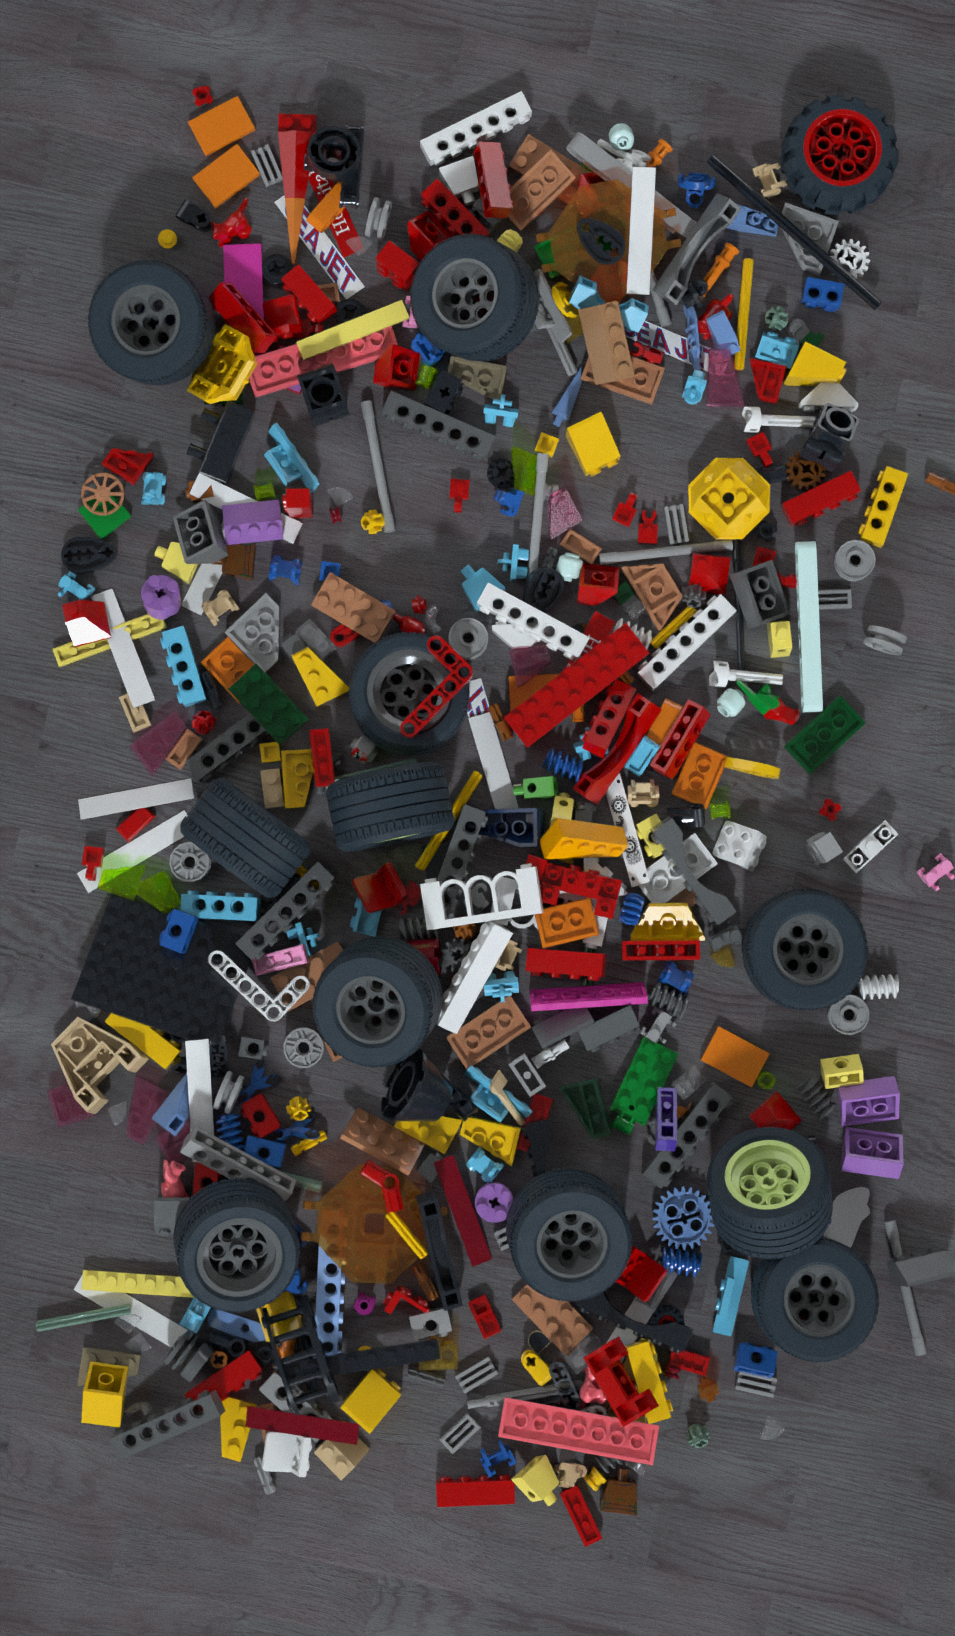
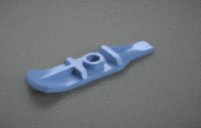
M683 305V311L687 318L685 332L689 333L687 342L690 345V349L687 353L690 356L694 370L700 371V344L696 311L693 306L686 309Z
M213 1309L210 1311L207 1320L210 1327L252 1342L266 1341L261 1323L230 1312H223L222 1310ZM245 1324L249 1326L247 1332L242 1330V1326Z

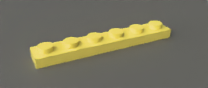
M83 1270L81 1290L194 1298L184 1285L181 1276Z

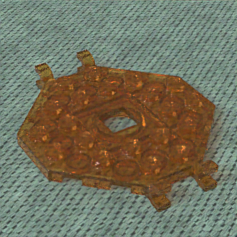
M618 179L580 186L550 231L535 235L536 242L550 240L554 263L541 265L542 273L557 271L574 284H576L579 276L597 283L598 294L604 301L636 295L627 294L632 189ZM654 206L650 275L668 249L682 246L681 239L666 240L663 218L676 216L675 208L661 211ZM581 219H594L604 222L619 231L625 240V252L621 259L610 265L596 262L586 252L579 240L576 230L577 223ZM589 223L580 224V226L582 227L581 232L587 231L593 235V233L589 231ZM596 235V236H595V239H596V242H595V243H596V245H598V244H599V239H598V236ZM619 249L609 250L611 252L610 257H618L617 251Z
M358 1164L318 1201L303 1200L304 1210H317L316 1232H301V1240L316 1241L351 1282L391 1284L417 1260L418 1256L386 1218L387 1210L382 1188L361 1175L360 1172L364 1164ZM379 1165L398 1177L404 1209L395 1212L425 1249L428 1250L415 1199L416 1195L422 1193L403 1172L390 1165ZM387 1177L384 1181L386 1187L392 1186L394 1182L393 1177ZM440 1206L441 1214L447 1216L448 1208ZM366 1214H384L383 1234L364 1233Z

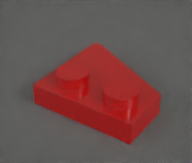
M751 358L750 363L758 400L777 404L786 366Z
M112 448L102 462V466L130 484L135 485L154 458V454Z

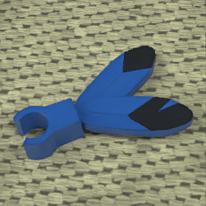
M263 1060L257 1061L252 1072L250 1085L239 1094V1096L243 1092L248 1094V1099L245 1102L250 1099L255 1090L272 1086L280 1080V1076L274 1074L262 1078L264 1071Z
M313 1111L307 1112L308 1117L304 1120H297L291 1128L277 1129L275 1131L276 1134L283 1133V1137L277 1138V1140L283 1142L293 1136L305 1139L319 1138L320 1133L318 1131L305 1128L313 1120L315 1113Z

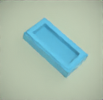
M644 736L624 767L640 777L660 748V745Z

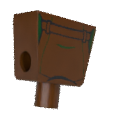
M255 542L226 545L229 555L213 563V565H222V573L225 575L253 581L256 554Z
M618 1467L617 1478H607L600 1501V1511L637 1516L636 1481L628 1479V1468Z

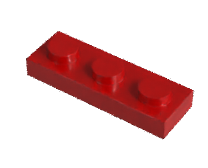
M329 729L309 730L315 788L328 787L331 783L335 782Z
M535 1093L530 1105V1109L533 1112L526 1118L525 1123L547 1118L553 1099ZM522 1130L517 1149L527 1152V1147L530 1146L529 1139H524Z
M575 1484L574 1487L559 1492L584 1546H589L603 1539L578 1485Z

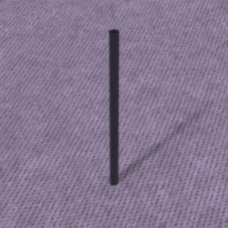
M740 539L732 540L734 573L741 570ZM735 592L738 670L746 671L743 612Z

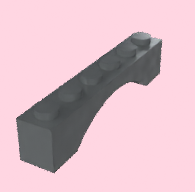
M717 193L653 288V291L663 299L677 305L687 291L690 274L699 255L717 234L731 225L741 208L730 198Z
M668 816L650 829L653 833L651 835L652 840L656 845L660 844L664 849L661 851L667 861L671 860L673 862V870L678 876L681 875L684 878V886L689 892L693 891L696 896L693 899L699 907H704L706 910L704 915L710 923L714 922L719 925L737 912L725 895L707 889L692 875L683 853V833L673 818Z

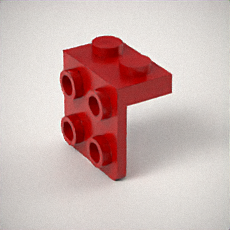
M287 295L263 302L265 321L277 335L273 342L278 341V338L287 339L294 337L293 334L302 332L295 295Z
M391 862L385 863L376 873L357 877L352 881L368 913L395 907L408 896Z
M632 1245L627 1266L616 1282L626 1287L642 1301L647 1302L666 1275L667 1270Z
M404 1285L401 1287L396 1286L394 1291H389L383 1300L385 1305L384 1311L389 1314L393 1312L401 1298L427 1314L430 1311V1306L425 1298L421 1296L416 1298L412 1295V1291Z

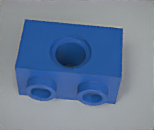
M173 909V912L168 914L166 930L161 932L159 938L161 941L160 945L185 954L199 918L181 910ZM179 925L182 932L179 936H176L174 928Z
M248 1135L244 1152L276 1169L282 1166L287 1143ZM265 1147L269 1150L267 1158H262L259 1155L260 1148Z
M750 1342L740 1343L736 1348L733 1370L772 1378L775 1373L778 1351H773V1348L768 1346L755 1347ZM751 1355H757L760 1363L753 1362Z

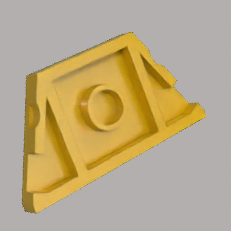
M649 903L633 929L630 939L631 941H705V936L688 903Z

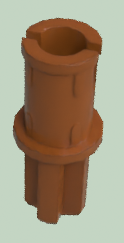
M932 471L929 472L925 480L926 483L940 488V491L944 490L955 495L954 482L948 480V477L944 478Z
M496 703L489 706L488 710L495 723L494 727H497L502 741L504 742L514 737L499 705Z
M423 1262L418 1264V1267H413L412 1270L420 1283L418 1285L422 1287L428 1301L437 1299L439 1295Z

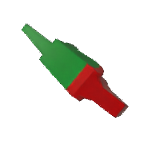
M741 680L736 682L749 697L748 700L766 719H774L793 725L799 719V710L787 707L778 696L772 694L768 684H765L757 693H754Z

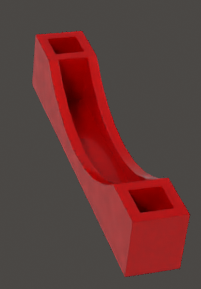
M637 694L627 708L623 729L612 749L598 764L582 774L573 789L598 805L662 709L642 695Z

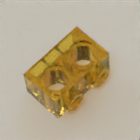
M442 1340V1343H438L440 1359L419 1362V1370L458 1369V1343H454V1340ZM445 1350H451L454 1355L451 1359H445L442 1353Z

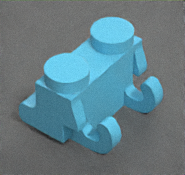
M158 472L143 473L144 489L141 504L163 505L165 494L162 493V486H165L166 475Z
M69 571L58 583L59 587L63 588L62 591H59L58 596L62 598L68 590L77 596L79 600H88L96 588L88 584L86 588L89 590L85 589L71 579V577L75 579L77 575Z
M480 1146L468 1160L466 1166L471 1171L477 1170L482 1174L481 1178L486 1183H490L501 1171L504 1164L492 1161L484 1154L485 1151Z

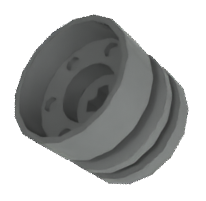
M188 1329L186 1333L179 1336L170 1348L164 1364L168 1365L174 1359L176 1363L171 1368L172 1370H175L181 1364L183 1369L180 1376L190 1383L215 1349L206 1342L196 1347L195 1344L198 1336L196 1335L191 1342L187 1340L192 1333Z

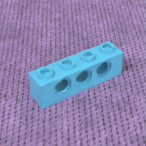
M180 626L162 632L163 637L160 638L163 649H167L168 656L165 657L168 667H172L174 674H171L173 684L178 685L179 692L176 694L179 703H183L185 707L207 701L186 628ZM176 644L182 645V651L178 654L172 651L173 646ZM182 662L188 665L187 670L184 672L178 671V665ZM188 680L192 681L193 687L190 690H185L183 688L184 683Z
M188 891L187 894H181V911L198 918L241 921L260 920L261 898H256V894L244 893V897H237V893L225 892V896H218V892L206 891V895H199V891ZM200 900L206 902V907L203 910H200L198 907ZM222 900L225 907L222 911H219L217 904ZM241 901L244 908L241 912H238L236 904Z

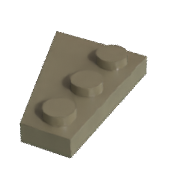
M451 356L448 373L461 379L463 385L491 400L493 398L501 400L507 366L483 361H470Z
M83 1347L77 1386L85 1385L90 1362L128 1366V1377L138 1375L141 1354Z

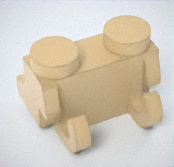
M766 163L752 169L755 177L758 176L764 189L761 190L763 198H774L781 192L780 186H787L786 180L777 182L773 169L777 170L781 167L779 163L767 165Z
M221 590L217 594V598L212 601H205L201 605V608L214 626L220 621L218 617L227 610L231 609L232 612L239 610V607L227 590Z
M650 779V782H635V780H631L630 786L627 789L629 807H637L639 804L656 807L659 799V787L655 786L654 779Z
M509 940L495 965L496 968L503 971L508 968L513 971L514 967L511 965L517 952L521 953L522 949L517 948L518 943Z
M562 1462L560 1465H554L553 1468L554 1472L559 1474L558 1486L562 1488L574 1487L576 1480L580 1477H585L587 1474L586 1467L576 1463Z

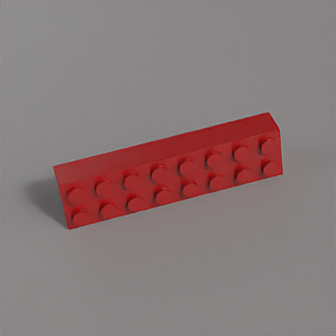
M625 623L507 714L504 719L528 748L642 660L649 652L628 624Z

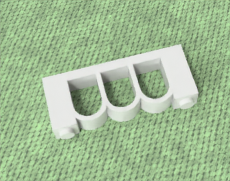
M532 863L520 865L521 869H516V873L504 871L498 873L493 880L488 876L477 875L470 878L467 883L461 880L450 879L442 884V881H437L436 878L425 879V883L420 884L427 930L544 913L537 867H532ZM510 875L517 881L521 901L520 909L500 910L497 884L503 876ZM479 879L487 881L491 887L495 911L493 913L474 915L471 887ZM456 883L463 888L468 916L447 919L444 892L450 884Z
M502 877L497 884L501 911L511 910L515 889H519L518 883L514 879ZM564 891L559 893V898L564 899L563 904L568 903V900L576 901L589 898ZM591 898L593 911H595L597 899ZM493 903L490 913L495 912ZM533 914L531 921L526 924H518L512 918L493 920L502 926H507L509 921L512 926L523 929L534 924L538 930L535 914ZM595 915L599 935L584 938L582 943H586L585 947L597 949V946H602L608 920L606 917Z

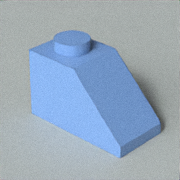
M722 310L706 318L714 348L722 358L725 359L739 352L740 347L737 337L725 312Z

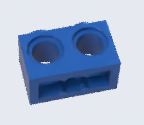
M807 277L804 283L801 304H805L807 308L821 307L828 312L838 311L841 306L844 283ZM814 290L818 296L811 297L808 291ZM834 294L836 300L830 301L827 295Z

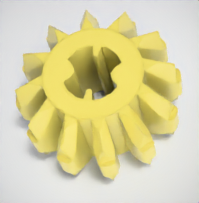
M511 229L506 230L497 239L498 242L517 253L523 244L522 237Z

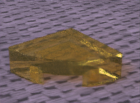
M729 948L710 955L712 960L720 966H735Z

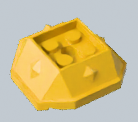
M225 324L221 331L215 335L212 348H210L205 361L192 373L190 385L187 388L188 392L209 404L219 401L237 400L244 386L249 383V378L258 364L251 349L249 337Z
M715 458L688 485L689 513L716 540L743 539L770 512L771 485L744 458ZM727 493L734 495L732 503L727 504L724 502V496Z

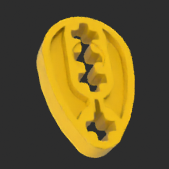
M726 757L724 766L732 770L771 779H779L781 771L780 768L768 764Z

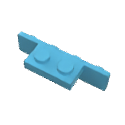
M277 422L274 423L268 433L277 446L267 451L264 456L285 486L300 478L307 489L309 488L311 493L314 492L319 486L316 475L311 472L306 461L297 452L295 445L287 438L284 429Z
M470 1065L464 1075L479 1085L470 1097V1100L500 1123L508 1113V1110L498 1096L490 1091L489 1086L493 1079L486 1077L479 1068ZM502 1089L524 1119L529 1117L533 1112L529 1106L516 1099L510 1091Z
M733 1256L729 1258L725 1279H722L719 1290L722 1291L721 1296L717 1298L715 1305L717 1313L713 1326L714 1333L726 1336L732 1335L749 1264L748 1260Z

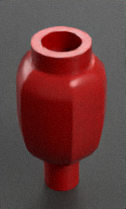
M397 613L393 617V620L399 623V628L403 632H416L417 634L423 633L425 635L427 631L424 625L413 617H402Z

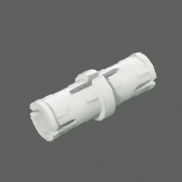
M563 1038L550 1047H545L544 1051L531 1058V1060L538 1069L550 1060H555L556 1056L570 1047Z

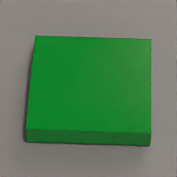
M111 496V499L118 504L119 500L117 497ZM96 499L89 500L87 504L92 508ZM109 501L106 502L107 512L115 508ZM102 502L98 504L95 511L104 512ZM85 505L78 509L101 540L132 517L123 505L114 513L104 516L90 512Z

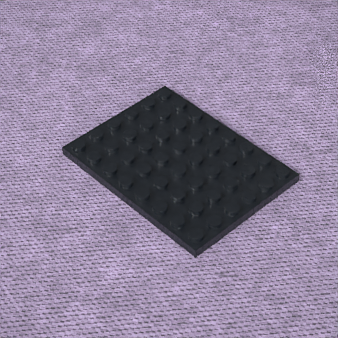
M112 891L71 1000L189 1041L209 1039L210 1045V1038L213 1035H224L239 992L210 966L208 956L213 951H221L246 974L251 959L235 944L242 936L198 921L186 953L176 952L161 946V941L159 940L161 932L166 930L168 925L166 920L171 911ZM178 925L174 928V934L179 936L182 929ZM220 954L212 956L213 964L219 965L222 962ZM227 968L226 976L228 978L236 976L235 968Z

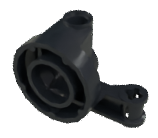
M345 123V129L337 126L322 128L316 131L310 138L307 153H305L304 171L316 172L321 177L331 180L342 179L339 208L352 207L358 210L364 125L351 126ZM336 158L339 162H331L327 159Z

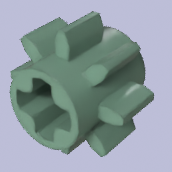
M779 306L777 308L771 307L767 311L765 323L769 325V329L774 331L777 329L782 330L787 325L788 313L784 312V308Z
M699 1423L691 1425L687 1429L688 1433L685 1434L689 1445H694L695 1448L706 1446L708 1444L707 1439L711 1437L706 1425L702 1427Z

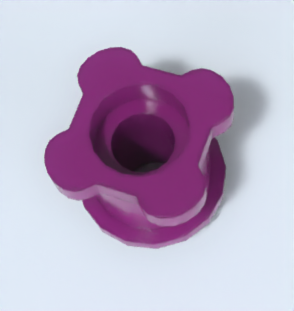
M360 1292L353 1307L359 1314L369 1315L373 1310L376 1299L373 1296L365 1295L364 1292ZM366 1302L368 1306L363 1308L361 1303Z

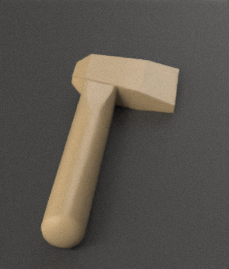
M498 1070L489 1086L490 1091L498 1096L517 1123L522 1126L525 1124V1119L502 1090L507 1083V1079Z

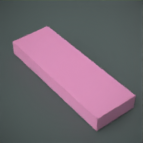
M305 944L266 953L259 960L255 958L252 963L255 975L258 976L309 963Z

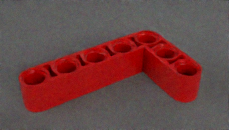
M440 636L429 638L427 648L430 654L450 674L401 723V734L405 738L415 737L473 676L472 667ZM433 641L441 643L442 646L439 650H433L430 647ZM451 654L456 658L453 664L445 662L444 659L447 655ZM466 668L470 674L468 677L462 678L458 674L459 670ZM453 682L456 685V689L448 692L445 689L446 683ZM434 696H439L442 699V703L434 706L431 703V699ZM420 710L428 712L429 715L425 720L417 717V713ZM412 724L415 730L413 733L407 734L403 730L404 726Z

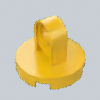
M558 282L551 289L553 300L566 317L573 319L579 315V309L569 303L571 292L569 293L566 289L568 285Z

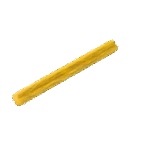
M750 258L743 260L736 335L740 351L735 353V370H743L745 364L754 260Z
M473 771L452 805L455 821L461 813L463 805L467 803L482 779V775L477 771ZM449 830L435 834L415 864L417 869L421 871L426 869Z

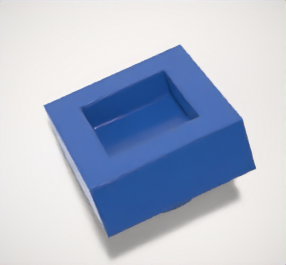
M322 561L319 580L325 581L330 572L340 577L341 564Z

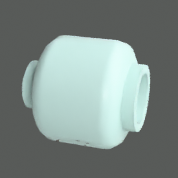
M616 124L610 129L609 141L614 150L627 151L633 146V131L627 124Z
M565 552V555L559 557L556 571L560 573L564 581L571 582L572 579L580 577L583 561L579 559V555Z
M738 689L725 690L717 700L718 711L725 717L736 716L745 706L744 694Z

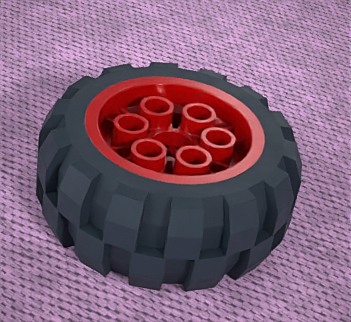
M839 94L827 96L826 100L821 102L820 100H815L806 105L803 111L794 117L787 129L781 146V170L786 174L787 185L794 195L798 193L803 198L802 203L813 210L815 207L824 209L825 214L839 215L840 212L844 211L852 214L864 210L866 205L874 203L883 195L894 176L899 157V150L896 148L898 140L893 126H888L885 122L886 115L877 107L871 109L866 106V100L856 96H852L851 100L843 99V95ZM831 130H838L840 135H833ZM824 133L826 137H821L819 134ZM850 134L856 136L858 140L851 139ZM818 144H825L827 149H820ZM839 149H841V152H840V153H841V158H840V160L837 158V157H838L837 153H838ZM856 152H862L864 157H857ZM822 156L821 160L815 163L812 162L811 158ZM824 162H831L832 167H826ZM856 165L863 168L865 171L861 174L857 170ZM843 166L851 168L852 171H845ZM833 172H838V180L831 179Z

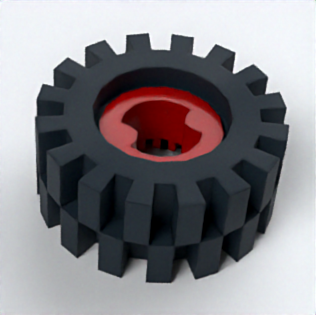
M671 1305L657 1307L649 1319V1324L661 1325L662 1321L666 1318L668 1321H677L685 1325L681 1312Z

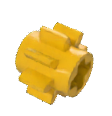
M369 510L361 518V526L364 530H369V534L382 531V527L385 524L383 515L381 513L377 514V510Z
M299 1096L292 1098L289 1101L290 1105L286 1106L287 1113L290 1114L291 1119L304 1120L308 1117L307 1112L311 1111L310 1103H308L307 1098L303 1099Z

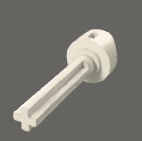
M744 407L742 411L746 421L744 432L758 433L761 425L812 427L815 422L814 416L761 414L760 407Z
M713 661L714 670L709 675V685L715 687H726L728 680L782 685L783 674L729 670V664L726 661Z

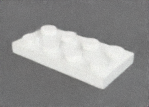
M695 833L682 842L687 866L696 879L718 864ZM664 856L647 868L650 882L638 885L651 903H666L686 888L683 884L684 878L675 873L672 868L674 866L671 860L667 861Z

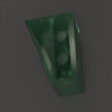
M599 1077L559 1087L591 1139L608 1136L613 1133Z

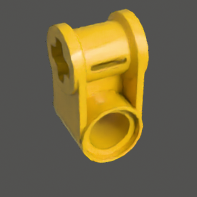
M526 1350L522 1353L521 1362L524 1368L543 1387L552 1378L549 1372V1365L533 1350ZM526 1358H533L534 1362H528Z

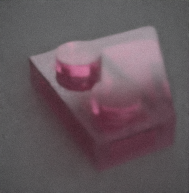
M565 487L548 497L550 509L548 513V521L550 522L548 536L551 539L583 521Z
M547 643L509 651L517 688L523 686L551 664L548 647L546 646Z
M67 1085L47 1091L58 1128L95 1116L92 1113L86 1112L75 1100L71 1089Z
M189 1118L176 1136L167 1130L155 1136V1140L169 1164L171 1161L179 1163L184 1156L180 1151L185 1137L190 1133Z

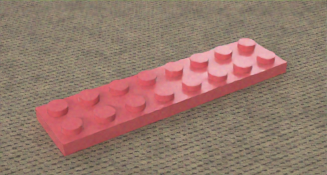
M392 326L303 361L298 346L295 344L255 356L258 364L251 374L249 381L256 398L299 385L298 374L310 370L314 371L317 368L332 363L338 373L378 361L390 344H398Z
M505 1397L498 1437L653 1465L659 1425L633 1421L623 1427L616 1417Z

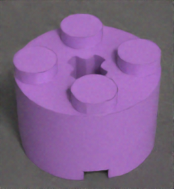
M152 575L144 583L141 597L144 608L151 617L164 620L179 611L181 595L175 580L164 575Z
M487 1183L479 1188L476 1193L475 1207L477 1213L488 1222L504 1221L514 1200L510 1189L503 1183ZM494 1197H497L499 1205L496 1204L494 1207H492L491 1202H489V1200H493Z

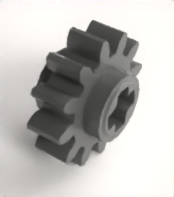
M454 938L452 945L446 942L447 950L441 949L443 953H446V956L441 957V960H447L444 966L448 967L451 965L452 972L455 970V967H458V970L460 969L463 958L469 953L468 948L471 944L469 943L464 946L463 939L460 940V943H457ZM460 950L463 958L455 961L452 953Z

